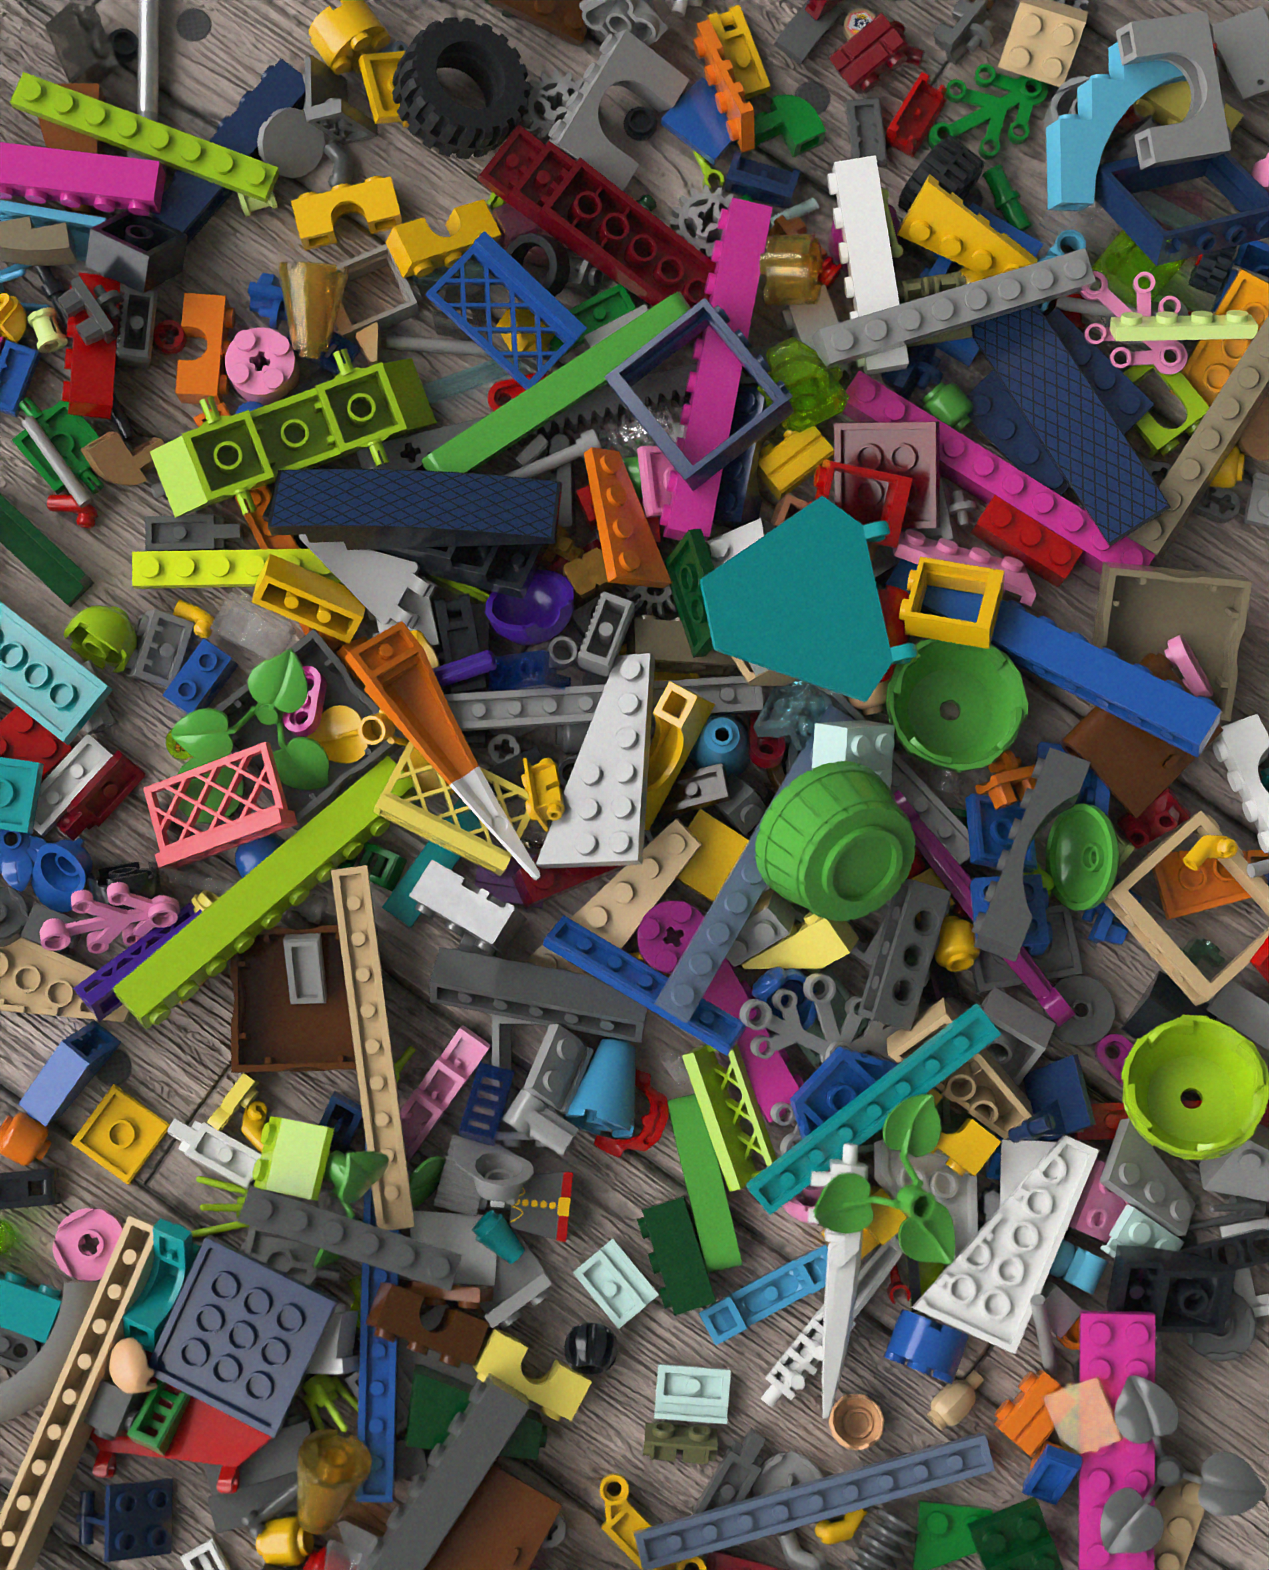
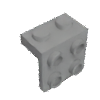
M512 1227L511 1229L525 1248V1251L512 1264H509L497 1255L495 1285L492 1286L494 1288L493 1301L480 1303L481 1308L486 1313L484 1317L492 1328L498 1324H501L503 1328L512 1324L521 1317L518 1309L529 1301L533 1307L551 1294L547 1288L553 1284L552 1279L517 1230Z

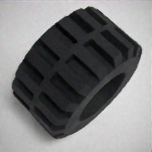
M953 136L943 139L923 159L904 186L899 197L898 207L906 213L908 212L929 174L939 181L938 185L949 194L953 192L964 201L982 174L984 160Z

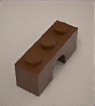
M380 1283L365 1325L375 1328L374 1336L392 1343L395 1342L396 1337L408 1341L407 1349L425 1356L431 1350L441 1354L440 1362L458 1369L461 1363L474 1365L489 1325L488 1322L461 1311L446 1308L440 1323L435 1328L426 1330L419 1318V1311L424 1296L391 1283Z

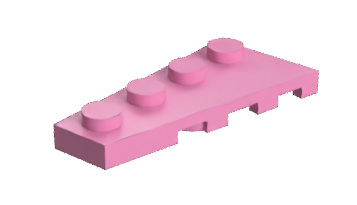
M915 530L901 531L897 548L892 547L894 556L915 564L919 563L920 557L1004 570V592L1007 590L1021 595L1020 602L1032 606L1036 597L1035 589L1025 565L1014 557L1005 556L1002 559L991 556L989 552L981 548L973 547L969 550L958 547L955 542L941 538L938 541L929 539Z

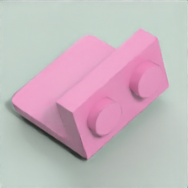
M1096 1159L1068 1227L1108 1243L1111 1238L1109 1233L1127 1204L1132 1205L1099 1183L1105 1163Z

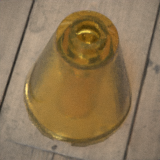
M280 262L278 271L292 349L300 351L299 357L320 359L321 352H328L349 276V268L344 266L340 269V273L336 272L337 265L296 262V266L287 269V262Z
M317 1430L306 1436L299 1448L297 1456V1521L304 1530L310 1533L322 1534L329 1531L370 1474L372 1457L369 1450L357 1437L351 1434L349 1439L337 1435L339 1430Z

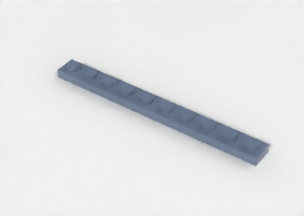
M829 704L817 723L855 720ZM814 729L771 803L786 786L790 785L789 783L808 770H812ZM762 819L654 1003L684 1023L690 1020L767 885L761 877L762 874L759 873L755 857L757 855L755 852L758 831H760L759 827Z
M981 1432L637 1530L633 1534L642 1569L650 1570L995 1471L987 1437Z

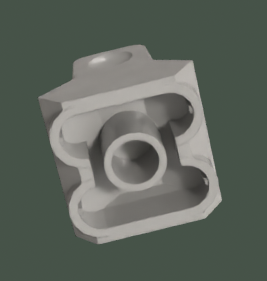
M584 0L579 3L580 9L583 11L582 19L585 24L594 30L601 31L605 35V39L611 33L614 35L627 29L648 46L658 41L669 29L664 23L670 12L665 0Z

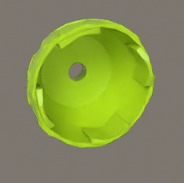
M1182 1015L1180 1018L1157 1026L1142 1038L1137 1039L1125 1059L1122 1070V1100L1125 1111L1137 1132L1152 1146H1156L1172 1156L1185 1160L1219 1158L1244 1145L1257 1131L1256 1128L1265 1113L1269 1100V1072L1265 1061L1254 1043L1230 1026L1210 1019L1207 1016ZM1186 1091H1194L1200 1096L1201 1105L1195 1109L1186 1108L1181 1102V1095Z

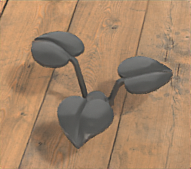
M1135 1375L1127 1377L1115 1407L1116 1426L1126 1439L1134 1443L1143 1444L1153 1438L1159 1456L1155 1459L1156 1480L1144 1499L1135 1489L1126 1487L1113 1493L1107 1500L1101 1516L1100 1531L1104 1548L1108 1553H1140L1153 1548L1159 1542L1164 1529L1163 1517L1156 1507L1149 1504L1161 1485L1167 1487L1175 1486L1182 1478L1202 1484L1198 1492V1501L1204 1509L1218 1516L1228 1517L1242 1514L1252 1509L1263 1499L1267 1491L1265 1485L1258 1478L1249 1463L1237 1454L1217 1452L1209 1456L1202 1465L1203 1477L1184 1471L1180 1461L1175 1456L1165 1454L1159 1436L1170 1435L1177 1429L1179 1417L1176 1405L1172 1398L1154 1382Z

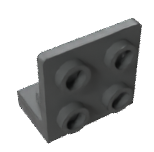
M313 55L306 56L305 70L303 71L306 97L304 114L306 121L343 145L378 136V124H375L374 120L348 104L347 79L342 75H336L329 66Z

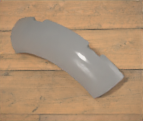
M72 1280L64 1283L60 1312L49 1338L30 1363L17 1374L0 1383V1423L35 1408L51 1397L101 1280Z

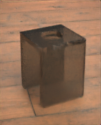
M445 285L444 300L447 303H461L460 285ZM465 285L466 303H485L484 285ZM468 309L473 314V319L467 318V322L472 327H484L486 320L485 309ZM442 311L433 312L436 334L464 341H473Z

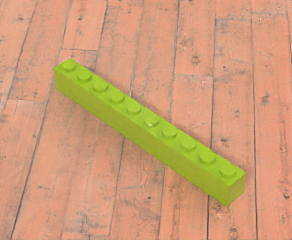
M388 755L112 988L122 1004L146 1030L153 1024L159 1025L165 1021L176 1004L181 1000L187 1001L193 997L204 980L209 976L215 977L221 973L231 957L237 952L243 953L249 949L259 933L264 929L269 930L277 925L282 918V914L292 905H300L308 897L310 890L319 882L324 883L332 877L331 870H336V867L346 859L351 860L362 851L363 844L373 836H380L388 829L390 821L373 812L381 793L397 765ZM410 777L396 781L391 793L402 799L417 795Z

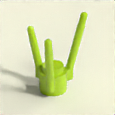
M203 1176L196 1177L198 1183L245 1195L237 1197V1204H201L199 1207L201 1211L236 1212L237 1218H239L248 1190L233 1183ZM234 1221L192 1231V1238L240 1228H249L250 1225Z
M329 1374L315 1375L302 1385L303 1390L307 1394L303 1397V1400L310 1410L321 1445L324 1446L329 1440L316 1404L320 1409L326 1407L340 1430L347 1432L348 1427L333 1403L339 1397L335 1391L340 1393L357 1411L358 1399L343 1386L337 1375L332 1378Z

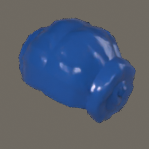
M781 967L770 968L753 984L752 994L754 998L767 1003L772 1010V1015L784 1020L781 1010L776 1009L772 1003L775 991L784 988L794 992L797 997L796 1009L803 1030L806 1031L817 1019L818 1015L814 1002L810 1001L804 994L803 986L807 977L801 971L794 968L783 970ZM813 986V993H816L817 990ZM787 994L781 998L782 1006L788 1003L789 998Z

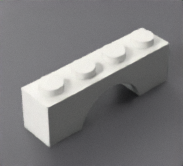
M1258 714L1222 726L1223 731L1215 738L1212 747L1219 762L1224 761L1228 769L1227 778L1234 792L1238 791L1243 800L1242 808L1246 819L1250 823L1254 822L1259 832L1257 838L1262 851L1268 853L1269 793L1260 781L1258 767L1268 758L1269 735Z

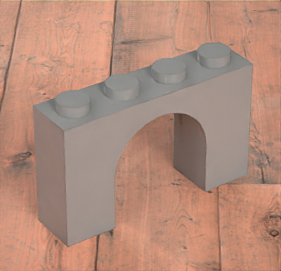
M1207 10L1133 21L1116 30L1122 66L1157 60L1171 63L1184 74L1191 91L1190 108L1181 123L1151 127L1134 135L1140 170L1215 158L1231 151V131L1226 123L1224 112L1225 96L1220 88L1218 77L1219 61L1214 54L1212 42L1213 26L1208 19Z
M627 29L614 35L611 33L603 41L599 49L602 52L597 63L593 62L587 68L582 78L585 83L580 91H575L569 98L565 106L568 109L563 120L559 119L553 125L548 135L554 145L576 162L579 158H582L623 191L639 164L612 144L604 135L598 118L599 103L603 94L610 86H622L631 90L658 112H662L674 107L690 80Z

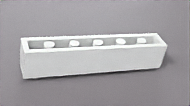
M876 155L834 162L833 173L827 174L830 195L836 194L838 208H833L835 229H842L844 242L838 243L841 264L847 263L849 277H844L846 297H853L855 311L849 312L851 320L900 304ZM906 345L856 360L857 366H863L866 375L906 369L909 364Z

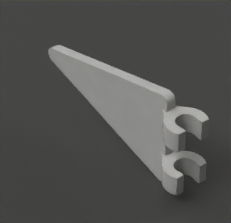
M306 534L299 535L300 540L380 623L389 624L393 619L397 623L403 621L407 628L414 629L420 616L400 605L410 588L423 597L431 598L437 588V585L417 575L420 570L418 563L370 549L347 550L344 542L309 543Z

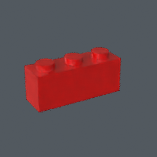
M996 495L993 496L970 532L1004 555L1020 560L1028 570L1057 588L1067 578L1084 551Z

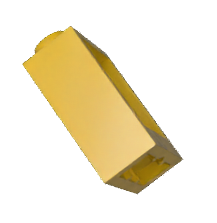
M920 557L917 570L911 569L907 583V590L911 591L909 599L903 598L900 606L899 619L904 620L905 635L989 649L1004 593L1005 571ZM927 585L982 594L983 599L977 622L920 613Z

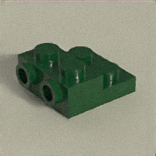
M1035 1496L967 1524L983 1570H1064L1057 1548L1049 1534L1040 1505Z

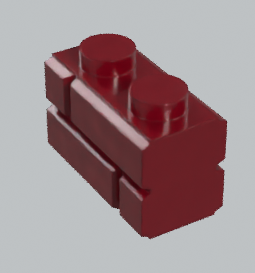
M880 13L828 58L852 90L858 94L861 91L867 93L876 87L880 82L879 76L888 68L892 71L900 67L907 59L905 54L911 49L884 14Z

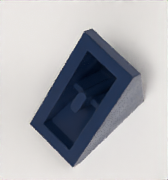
M334 1091L319 1125L334 1128L330 1151L339 1150L345 1154L363 1124L362 1106L360 1102L346 1094Z

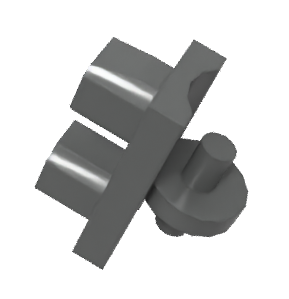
M959 0L952 11L953 19L958 21L955 27L946 23H940L934 31L935 44L946 50L949 62L957 65L968 50L973 53L978 47L989 49L994 43L993 36L990 34L994 25L991 22V15L986 9L988 0H975L974 2Z
M80 276L70 280L72 288L60 296L58 302L68 318L83 310L90 317L76 325V330L84 343L90 345L104 338L108 344L115 340L114 327L105 315V312H108L112 319H116L121 315L116 307L122 299L120 293L117 290L106 292L102 285H98L93 289L98 297L95 300Z

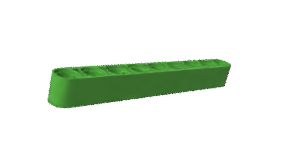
M680 291L672 294L428 454L421 460V463L427 471L474 472L608 384L604 376L685 314L691 307Z

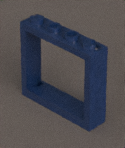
M1228 152L1215 158L1140 170L1138 156L1101 164L1098 167L1094 199L1156 266L1269 237V193ZM1205 176L1241 213L1165 231L1131 194Z
M706 298L698 302L604 376L615 394L692 491L696 490L794 413V409L789 401L793 398V395L786 388L785 384L781 380L777 383L772 380L768 375L772 372V369L760 354L755 358L748 350L751 344L739 329L733 332L727 325L731 320L719 305L713 308ZM710 325L773 403L700 461L692 465L631 387Z

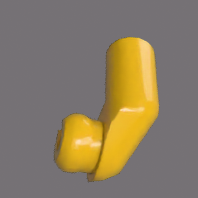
M1204 835L1183 858V862L1190 869L1197 871L1207 858L1224 859L1234 857L1238 851L1237 842L1224 835Z
M258 1100L253 1101L244 1109L241 1131L257 1151L262 1154L264 1144L261 1143V1134L266 1122L268 1109L265 1103Z

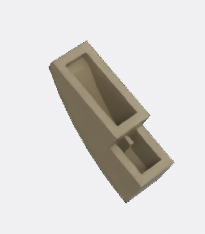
M30 216L0 222L1 261L32 266H56L78 263L74 237L66 222L38 228L35 227Z

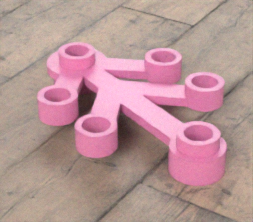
M1093 271L1095 279L1100 282V289L1092 291L1088 287L1084 291H1080L1081 296L1090 301L1099 300L1116 317H1121V314L1125 312H1132L1108 289V281L1105 275L1101 272ZM1141 272L1133 280V288L1136 291L1137 313L1143 316H1151V290L1155 286V278L1149 272ZM1146 277L1150 281V287L1148 289L1140 288L1138 286L1139 278ZM1166 296L1159 302L1158 312L1164 311L1163 304L1166 301H1171L1175 304L1174 313L1178 314L1181 304L1175 296ZM1099 323L1090 324L1084 332L1085 340L1091 345L1096 346L1102 342L1115 341L1110 332V327H1104ZM1093 328L1100 330L1101 338L1096 341L1092 340L1089 337V330ZM1177 340L1142 341L1151 351L1130 352L1127 348L1118 347L1109 356L1111 364L1116 368L1124 369L1132 365H1154L1157 371L1166 375L1178 373L1187 362L1186 348ZM1171 350L1176 354L1175 362L1169 363L1165 361V351ZM1115 353H1124L1126 355V362L1124 364H1117L1114 360Z
M116 882L108 886V902L112 905H126L135 909L124 910L94 901L93 894L90 891L79 890L71 895L72 910L76 913H88L99 917L67 924L61 919H49L43 923V927L40 929L41 946L50 951L62 950L70 944V936L91 932L86 937L87 948L91 953L98 954L107 951L109 944L121 932L123 943L131 946L148 934L154 927L162 928L174 924L180 913V904L176 899L166 895H159L149 899L129 892V886L122 882Z

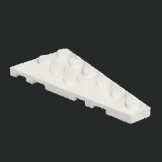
M1062 1136L958 1254L953 1264H950L912 1308L1010 1353L1016 1354L1032 1315L1030 1299L1033 1295L1040 1294L1099 1150L1069 1136Z

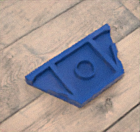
M838 1046L790 1098L801 1138L804 1139L899 1063Z

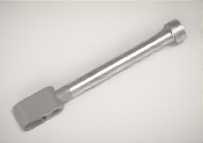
M139 0L137 115L158 122L159 0ZM127 151L128 158L151 160ZM161 164L166 173L163 191L165 192L167 189V166Z

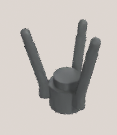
M1186 1172L1188 1178L1202 1181L1200 1173ZM1230 1195L1228 1204L1211 1205L1210 1211L1231 1212L1232 1214L1189 1223L1187 1232L1232 1222L1249 1221L1250 1218L1263 1217L1266 1210V1201Z

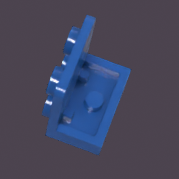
M1041 874L1023 875L1025 897L1032 920L1022 947L1028 946V953L1031 956L1043 955L1049 943H1052L1053 940L1051 922H1047L1045 910L1048 909L1049 905L1047 888H1043ZM1000 876L974 878L971 881L970 895L974 924L979 911L987 913L990 902L984 901L991 880L998 882Z

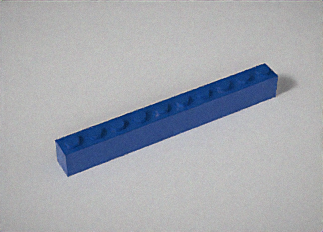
M901 559L885 583V588L886 585L895 586L910 594L911 591L907 590L909 573L911 569L917 570L918 564ZM927 585L920 613L977 622L983 595ZM1001 601L991 644L1006 653L1015 665L1199 758L1220 722L1221 709L1217 708V705L1212 700L1204 696H1198L1197 698L1185 692L1184 688L1177 682L1172 680L1163 681L1153 676L1152 672L1143 665L1136 663L1131 665L1121 660L1120 656L1113 650L1105 647L1100 649L1090 644L1083 635L1077 632L1068 633L1058 628L1057 624L1045 616H1039L1038 618L1026 612V609L1015 601Z

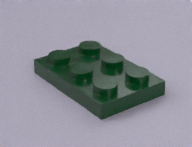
M692 529L687 531L664 564L672 582L670 588L692 656L696 658L705 657L713 648L700 580L715 570L711 559V549L705 541L702 529Z

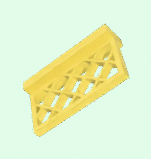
M409 741L373 812L501 877L512 855L508 850L505 851L492 844L488 832L490 830L480 819L481 828L468 832L460 828L456 815L471 809L465 806L454 810L448 792L453 789L449 785L446 786L444 779L437 771L441 788L422 794L416 775L434 770V768L428 765L414 770L410 759L414 745ZM407 763L409 772L401 774L405 764ZM480 767L486 780L493 783L497 795L496 798L511 825L521 821L516 830L518 837L521 838L530 820L528 812L526 810L525 814L510 819L504 800L518 796L527 801L529 800L528 793L525 789ZM411 777L417 795L402 799L391 793L396 781ZM500 788H502V789H504V790H506V791H508V792H510V793H506V794H503V795H502V792H501V789H500ZM443 793L449 812L437 816L428 812L424 799ZM419 801L421 808L412 804V802ZM451 817L453 824L444 819ZM483 833L485 840L476 835Z

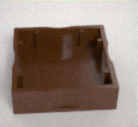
M324 925L312 929H288L284 927L264 929L255 937V941L249 949L243 953L237 952L230 958V978L234 991V1010L231 1019V1073L357 1070L338 925ZM321 933L328 995L327 1002L291 1004L283 939L286 934Z

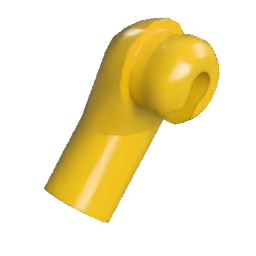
M183 600L177 602L173 615L193 622L195 624L193 627L194 633L201 638H209L212 630H216V619L198 606Z
M865 1509L849 1512L843 1516L842 1520L833 1523L826 1519L821 1520L815 1527V1534L827 1545L848 1541L854 1536L868 1512Z

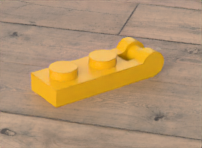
M740 5L729 7L728 12L719 15L717 12L706 15V19L710 20L723 46L725 60L729 59L733 66L736 82L740 81L745 90V100L769 92L771 85ZM730 25L735 27L734 30L728 32L724 30V27Z

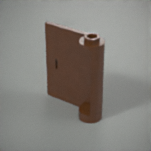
M1148 653L1138 663L1148 668L1153 676L1163 681H1175L1184 688L1185 692L1193 695L1172 671L1173 664L1163 654L1158 653L1155 655ZM1097 706L1060 741L1062 748L1067 754L1091 762L1089 768L1133 818H1138L1197 758ZM1219 724L1205 748L1223 731Z
M497 1456L424 1570H529L563 1505L501 1469L502 1466L497 1462L499 1456Z

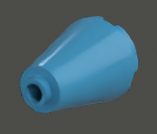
M710 715L687 760L696 769L722 763L726 767L727 777L731 773L738 777L747 769L751 761L748 755V728L742 721L732 715ZM716 738H721L725 741H719Z
M613 1037L601 1040L583 1075L569 1107L568 1114L563 1116L564 1119L567 1118V1121L576 1128L600 1135L601 1131H613L611 1136L613 1138H629L633 1136L635 1129L636 1048L630 1044L631 1041Z

